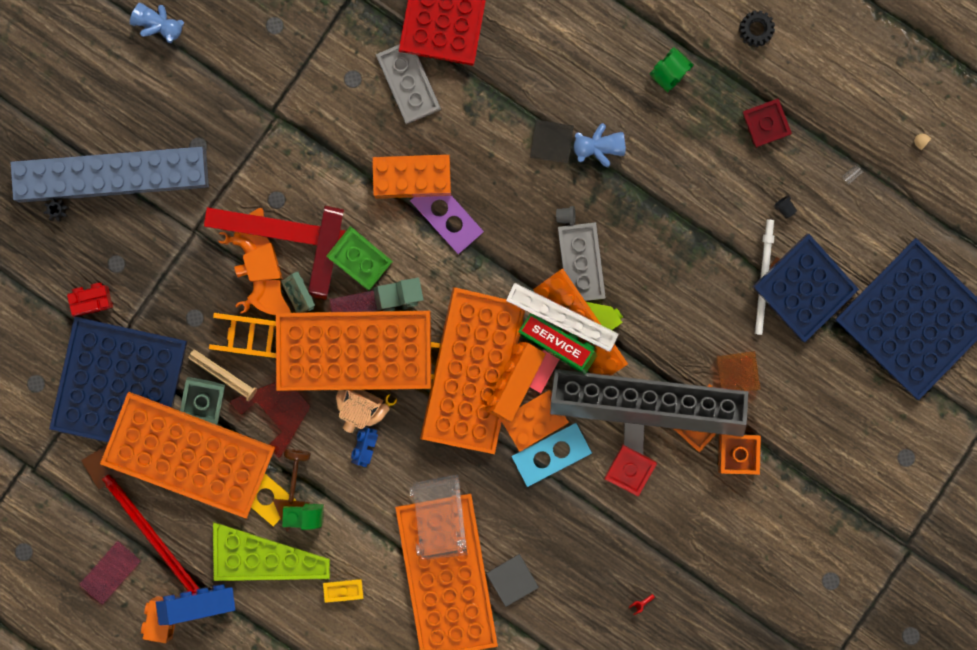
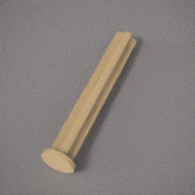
M193 350L190 353L189 360L246 397L247 401H250L256 394L257 388H251L198 351Z

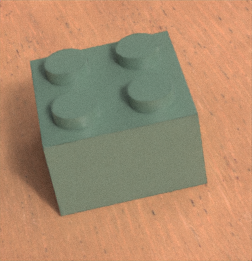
M187 377L180 411L217 425L226 384Z

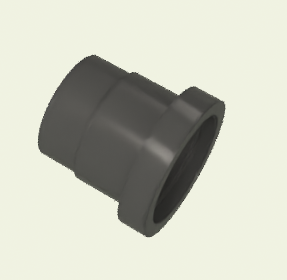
M575 206L557 209V223L575 225Z

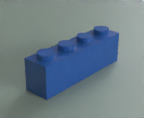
M224 584L213 586V590H208V588L197 589V593L194 594L191 591L182 592L180 597H175V595L163 596V600L156 601L158 624L172 625L235 611L233 588H225Z

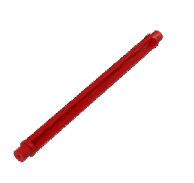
M109 474L102 479L106 484V488L121 504L122 508L186 590L191 591L192 594L197 593L196 590L200 588L186 573L132 501L126 496L116 480H113Z

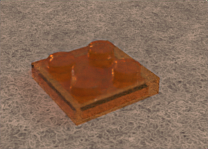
M755 351L716 356L720 388L740 391L760 389Z

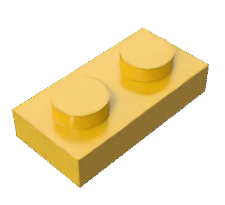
M362 579L323 583L325 603L364 599Z

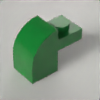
M324 504L283 507L282 527L301 528V530L320 528L324 523Z

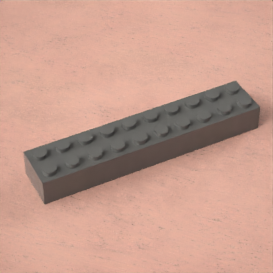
M555 369L550 414L744 437L747 425L748 391L591 373L583 374L581 372Z

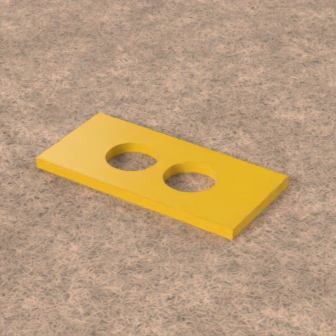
M264 474L258 492L261 489L267 488L273 492L274 499L289 500L290 494L267 474ZM256 494L251 508L274 527L281 519L274 502L269 505H262L259 503Z

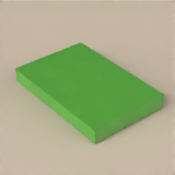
M351 226L326 256L368 291L371 290L393 262Z

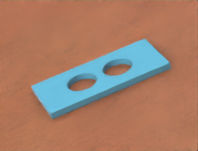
M574 423L516 453L512 458L528 487L592 454L577 423ZM559 441L566 442L570 447V453L565 458H558L553 453V447ZM544 451L549 454L550 464L546 468L535 466L533 458L536 453Z

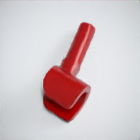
M651 594L643 601L632 603L629 608L633 606L637 608V612L633 615L642 612L643 606L653 600L655 596Z

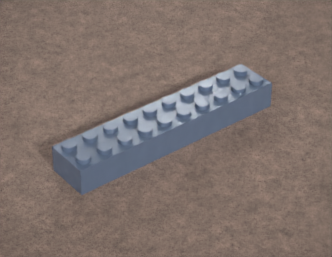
M203 147L11 162L13 200L19 203L45 201L52 198L58 200L209 188L206 149Z

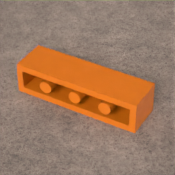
M519 342L513 350L511 360L505 365V371L497 381L496 389L493 395L489 397L485 410L502 420L512 422L546 353L529 343Z

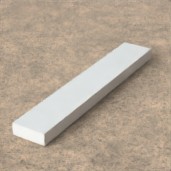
M514 283L506 300L609 352L612 350L619 335Z

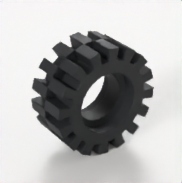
M755 10L752 13L749 12L739 25L740 38H743V42H747L748 46H764L772 38L775 32V23L772 22V17H768V13L764 14L762 13L763 11L759 10V12H756ZM754 22L761 23L764 27L763 34L760 36L753 35L750 32V25Z

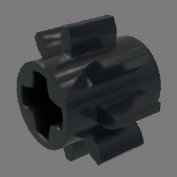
M52 198V203H45L47 211L44 214L50 215V221L56 218L58 222H61L63 216L68 217L65 213L69 207L63 206V200L60 199L57 203ZM56 207L60 211L59 213H55L53 209Z

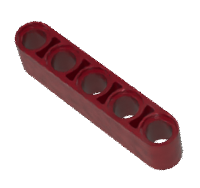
M324 206L308 293L312 298L327 300L334 262L326 256L338 242L344 209Z

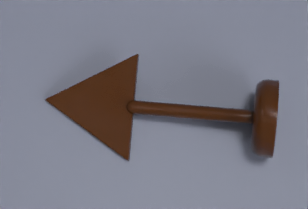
M298 449L284 450V457L294 460L289 500L272 499L282 523L284 506L303 507L304 504L310 503L294 501L299 461H308L310 459L311 453ZM284 527V528H285L286 532H288V530H289L291 527Z

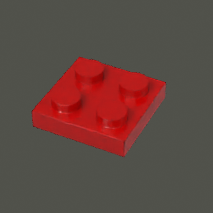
M622 445L604 479L639 496L657 462Z

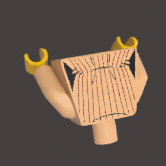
M338 390L336 402L337 409L340 411L339 417L346 421L343 429L346 432L353 433L355 427L363 429L365 426H372L380 422L390 410L389 407L397 402V398L394 403H389L388 397L391 395L389 394L385 398V404H382L384 400L365 390Z

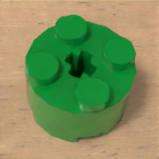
M673 47L666 57L654 66V69L649 74L668 93L683 79L686 72L692 69L694 64L678 49Z

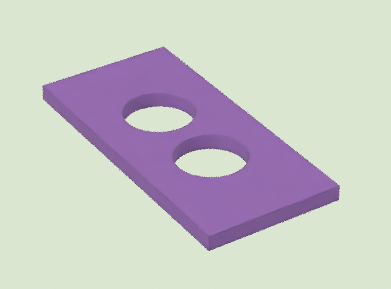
M452 196L414 197L410 200L458 255L484 232ZM436 200H443L447 203L448 211L444 216H436L432 213L431 206ZM457 216L462 220L463 226L459 232L452 233L447 230L446 221L449 217Z

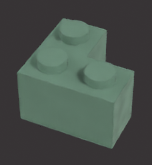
M419 278L401 280L397 283L373 288L377 311H395L397 307H402V310L411 309L418 306V302L424 300Z

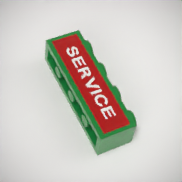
M530 313L518 331L519 334L581 373L586 374L598 356L594 351L595 347L587 342L582 344L574 334L569 332L567 335L562 332V328L554 324L551 325L546 320Z

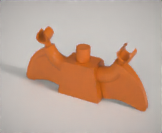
M258 208L251 212L250 215L264 217V210ZM220 232L219 234L225 235L226 239L218 241L219 243L227 245L233 242V245L240 246L245 252L243 255L245 264L234 267L237 277L248 275L249 281L253 282V292L247 297L248 300L236 304V308L241 304L245 307L240 313L247 312L251 304L271 315L291 313L281 293L282 275L274 245L270 243L268 237L235 232L234 236L231 237L228 233Z

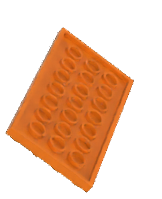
M452 288L420 439L495 454L502 419L485 409L489 397L493 395L496 389L497 381L505 371V365L511 360L513 350L519 342L520 334L518 331L523 324L524 309L507 302V299L460 288Z
M431 311L276 313V391L432 389Z
M128 392L100 464L247 519L275 447Z
M471 493L396 506L420 650H481L498 647Z

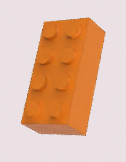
M450 155L373 157V191L375 199L451 196Z

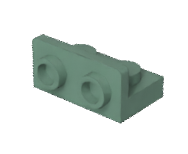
M298 272L291 274L281 281L297 313H306L314 309L315 304L312 296L308 293L304 281Z

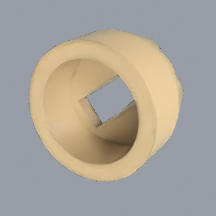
M919 134L915 137L914 142L922 150L931 138L926 134Z

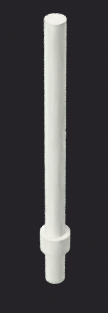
M766 220V230L762 240L764 242L761 278L769 271L771 247L775 237L773 235L774 220ZM760 295L758 297L755 334L762 335L766 301Z

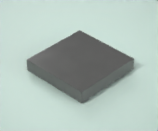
M520 553L486 573L505 607L539 588Z

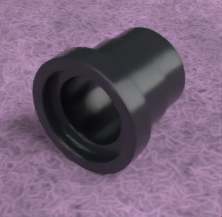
M789 195L780 199L773 206L776 210H779L785 219L797 212Z

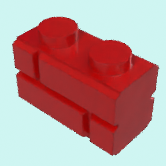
M95 283L90 285V289L84 290L83 287L72 289V293L67 294L72 317H79L113 308L109 287L102 285V283Z

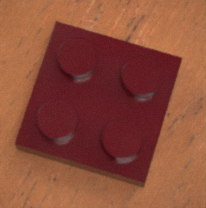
M779 98L742 112L755 148L792 134Z

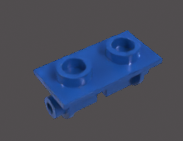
M364 427L358 431L356 448L351 453L352 463L367 467V464H370L373 451L368 450L367 447H375L378 430Z

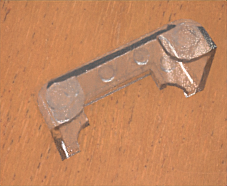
M450 475L414 482L413 486L410 487V496L415 500L419 544H416L417 556H421L422 560L468 555L459 476Z

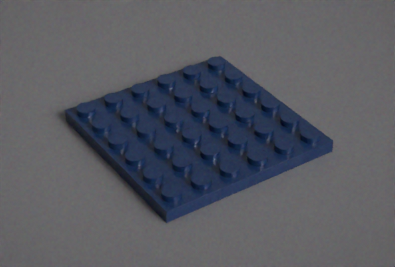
M914 238L838 315L835 321L916 400H919L977 341V297L917 238Z
M74 317L49 429L109 442L128 392L173 408L188 341Z

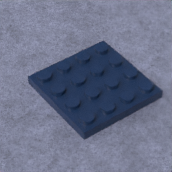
M806 234L752 286L802 342H806L859 290L810 234Z

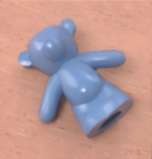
M138 3L132 11L130 25L143 26L145 29L140 32L141 36L146 37L160 32L168 43H172L173 40H176L181 35L184 22L182 20L167 19L166 10L163 5L158 6L159 14H157L146 5Z
M602 123L592 138L583 136L579 132L576 133L574 152L578 156V162H583L585 157L594 154L603 166L609 167L610 161L604 154L625 155L626 147L623 132L601 137L606 128V125Z

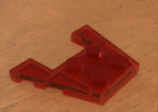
M276 382L257 389L256 394L250 401H247L246 397L240 396L231 400L230 403L241 415L256 402L282 431L279 436L268 444L275 447L274 454L280 458L311 406L297 390L276 391Z

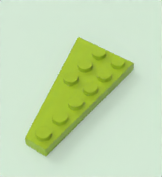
M213 523L214 581L330 579L329 558L219 523Z

